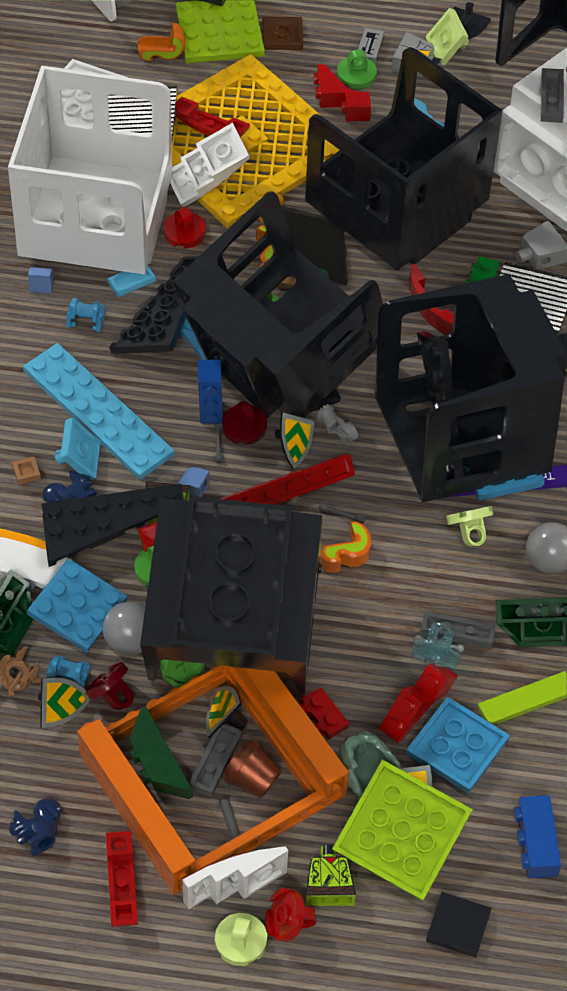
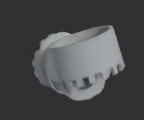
M327 404L326 407L324 405L323 409L320 408L318 413H316V418L324 423L327 427V432L329 434L337 433L343 443L348 444L358 438V433L353 423L350 421L345 422L343 418L338 417L332 405Z

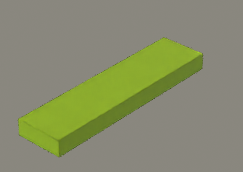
M567 672L558 673L480 702L477 708L483 719L493 725H497L567 698Z

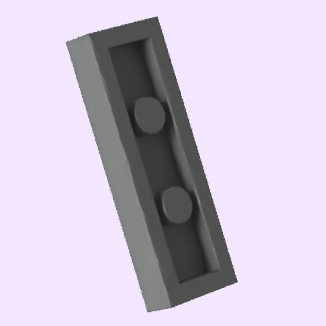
M542 68L540 122L563 123L564 69Z
M424 612L420 636L491 649L496 625Z
M223 724L212 736L189 781L192 790L210 797L213 796L223 772L242 737L241 730Z

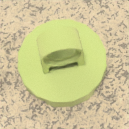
M492 506L447 515L446 519L448 525L459 523L464 543L470 547L482 545L486 540L483 517L494 514ZM473 529L479 534L477 542H472L470 539V532Z
M246 913L232 914L227 916L218 925L215 933V946L224 961L234 966H247L250 962L256 959L259 960L264 954L267 946V932L265 926L258 918Z

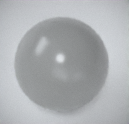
M555 522L544 523L530 533L526 542V555L534 568L547 574H559L567 571V527L565 525Z
M133 601L122 602L115 605L106 614L102 632L107 645L115 652L123 655L142 653L140 642L145 606L143 604Z

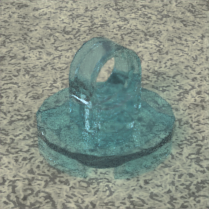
M436 622L430 627L426 643L417 642L413 644L411 655L425 663L427 659L436 662L435 666L457 667L460 661V654L450 649L454 634L453 629L443 622ZM444 628L445 634L440 640H438L437 634L441 629Z

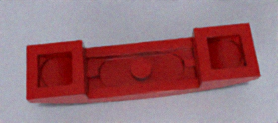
M182 96L173 105L175 108H171V110H174L171 113L180 121L207 136L214 134L231 123L234 124L240 138L250 128L249 123L234 117L227 121L199 110L197 102Z
M415 263L410 268L409 290L411 295L425 293V277ZM437 307L419 311L422 317L440 333L447 335L452 332L454 316L448 308L439 311Z
M131 831L105 833L111 927L138 925Z

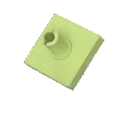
M451 8L444 13L426 35L427 41L434 45L435 57L441 58V65L444 66L459 48H466L465 46L469 42L468 35L456 11Z

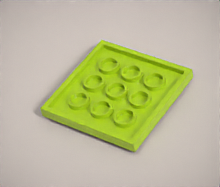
M226 0L223 6L204 1L176 2L178 24L183 28L185 37V48L183 51L185 64L243 59L250 54L254 57H265L254 0Z
M381 760L332 850L417 899L424 901L473 809L390 763Z

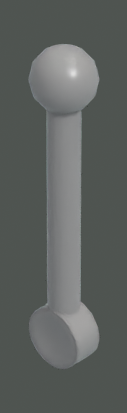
M417 635L414 639V643L418 646L428 644L455 649L459 653L464 651V645L461 643L455 645L424 639L420 635Z

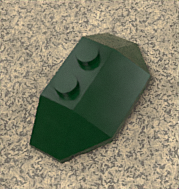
M9 570L0 580V659L6 655L13 656L33 621V618L27 615V610L32 605L30 583L13 570Z
M567 597L495 600L496 624L519 647L567 646Z
M146 706L142 707L129 739L132 746L129 753L135 764L140 762L143 768L140 771L146 785L151 783L155 791L186 799L193 798L191 787Z

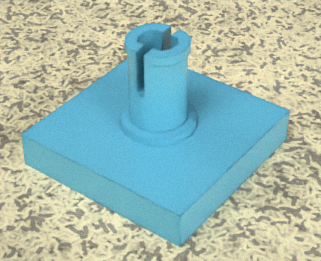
M72 417L65 420L62 447L60 450L55 451V459L59 464L66 462L78 473L88 475L91 480L96 479L101 441Z

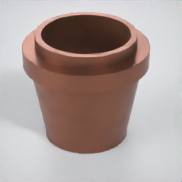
M254 740L251 743L246 741L223 772V775L226 776L224 782L229 786L233 784L262 799L282 771L259 748L260 744Z

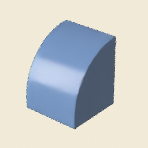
M30 267L28 273L30 292L52 293L55 277L54 270Z
M196 467L188 468L178 484L190 485V496L202 497L209 486V471Z

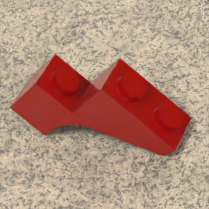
M318 64L317 73L313 74L314 85H318V87H315V99H319L320 108L341 107V113H345L346 122L370 121V93L347 88L325 64Z
M440 662L428 664L415 685L402 689L379 729L395 742H401L429 707L439 698L446 696L458 675Z

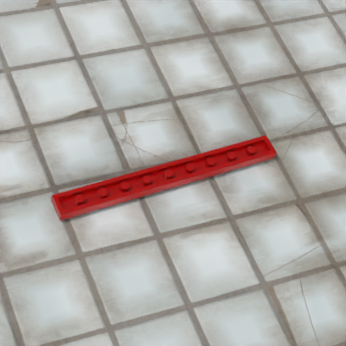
M344 453L220 499L276 505L355 475L350 454ZM157 522L137 529L145 552H148L149 547L154 546Z

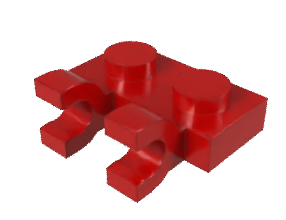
M321 687L301 698L299 705L306 715L313 719V724L320 734L325 735L328 740L349 728L350 723Z

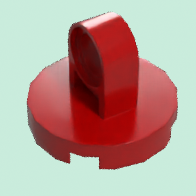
M187 206L176 210L164 222V237L174 247L179 245L184 246V249L196 247L204 240L206 224L198 214L192 213Z
M281 888L276 890L271 896L270 901H273L271 910H266L265 925L268 934L271 937H275L276 941H292L301 929H307L316 925L315 910L304 906L302 896L298 891Z

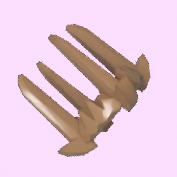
M27 646L17 651L16 658H10V655H6L0 661V683L8 689V696L13 697L15 692L26 689L30 684L41 682V677H37L40 664L36 663L31 670L29 663L22 660ZM11 668H17L21 671L15 679L9 674Z

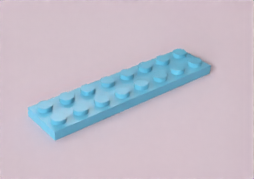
M56 343L23 365V371L77 422L101 441V445L139 480L175 456L173 448L60 344Z

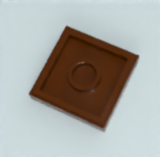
M262 17L264 50H303L302 17Z

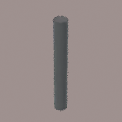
M222 799L219 801L232 840L239 836L240 833L229 799Z

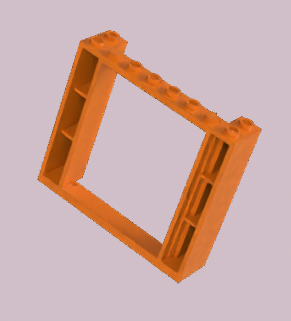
M221 665L213 666L209 672L193 677L187 684L171 689L167 695L159 699H153L146 705L152 719L156 721L226 682L228 686L238 691L243 707L308 795L196 861L116 744L117 741L132 733L140 709L129 712L123 719L111 722L107 727L103 725L100 719H97L94 722L85 723L77 730L80 756L173 895L183 891L182 880L220 861L252 851L347 794L349 771L275 671Z

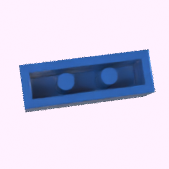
M198 360L200 423H222L221 360Z
M550 795L520 797L518 806L514 807V820L519 822L520 830H517L518 845L523 846L521 867L526 869L527 878L558 877L561 861Z

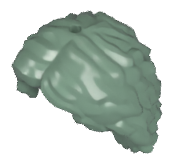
M366 730L360 731L354 736H348L340 745L339 759L349 771L348 785L359 798L363 795L381 760L399 769L402 768L388 746L378 736Z

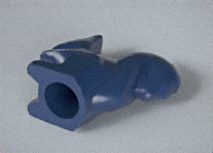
M70 471L71 485L65 487L61 483H51L44 488L42 498L49 503L95 496L97 492L94 488H90L93 482L88 475Z
M51 798L38 801L33 808L34 817L27 820L17 810L14 811V818L10 823L9 832L12 836L21 838L19 840L20 845L29 842V845L32 846L31 854L33 856L52 848L57 831L55 820L59 819L62 812L60 803Z

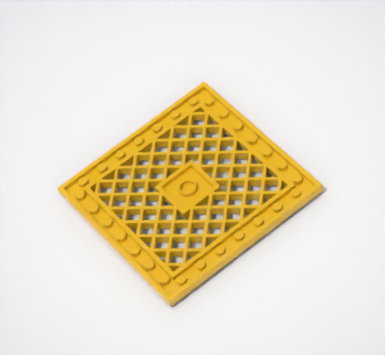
M252 54L176 96L175 103L182 96L197 102L199 110L209 114H218L219 118L227 121L231 118H223V115H230L250 124V128L244 133L241 140L250 156L248 160H257V163L245 162L237 169L241 170L240 173L234 172L224 182L197 199L227 229L266 193L273 191L276 194L284 195L306 181L307 155L305 156L308 151L306 143H308L309 119L314 114L319 113ZM241 85H244V86H252V89H251V88H241ZM226 94H228V95H236V98H234V97H225V96H226ZM240 96H251V98H240ZM254 97H264L265 100L254 99ZM210 103H212V104H221V105H220V107L210 106ZM224 105H235V108L224 107ZM238 106H248L249 109H241ZM253 107H260V108H264V109H263V110H253ZM267 108L278 109V112L267 111ZM175 116L171 117V119H174V121H171V123H174L171 125L173 127V130H171L173 132L171 134L172 167L182 162L181 157L183 156L181 154L186 155L198 148L189 147V144H196L207 138L205 134L194 130L188 125L178 124V122L182 121ZM251 117L262 118V121L251 120ZM266 119H277V121L270 122L266 121ZM280 120H290L291 123H282ZM264 129H272L275 132H264ZM279 130L290 131V134L279 133ZM293 131L304 132V135L293 134ZM176 132L187 133V136L176 135ZM191 133L202 135L201 137L191 136ZM268 140H274V143H268ZM325 140L324 161L339 151L338 148ZM277 141H288V144H279ZM292 142H300L303 145H292ZM175 143H185V146H175ZM268 150L273 151V153H261V151ZM276 151L287 152V155L276 154ZM291 152L302 153V156H293L290 154ZM260 161H271V164H260ZM275 162L286 163V166L275 165ZM244 170L255 171V174L244 173ZM259 171L270 172V175H260ZM228 180H238L239 184L228 183ZM243 181L254 182V185L243 184ZM227 191H237V192H238L237 195H235V194H226Z

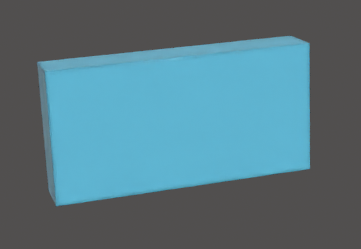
M147 265L145 275L121 272L107 278V281L116 296L121 297L156 282V276Z

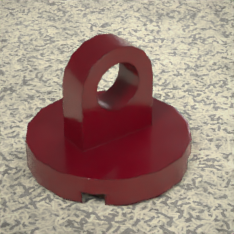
M241 401L234 407H231L223 416L222 431L226 438L233 443L239 444L240 442L245 443V445H251L258 442L266 433L267 420L263 411L256 406L249 405L246 401Z
M119 661L109 667L107 674L104 673L97 676L86 688L85 695L91 701L102 696L115 710H123L133 702V692L122 679L128 668L122 661ZM117 691L123 694V703H120L118 701L116 696Z

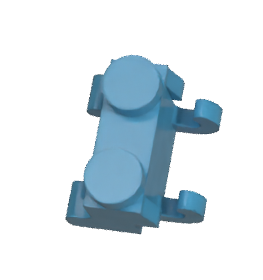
M73 298L71 303H69L66 327H76L77 322L72 320L80 316L92 318V322L97 323V325H93V330L101 332L106 307L98 301L91 305L83 303L78 298Z
M55 656L50 661L46 678L60 676L72 679L86 690L92 667L87 662L75 663L68 661L63 656Z

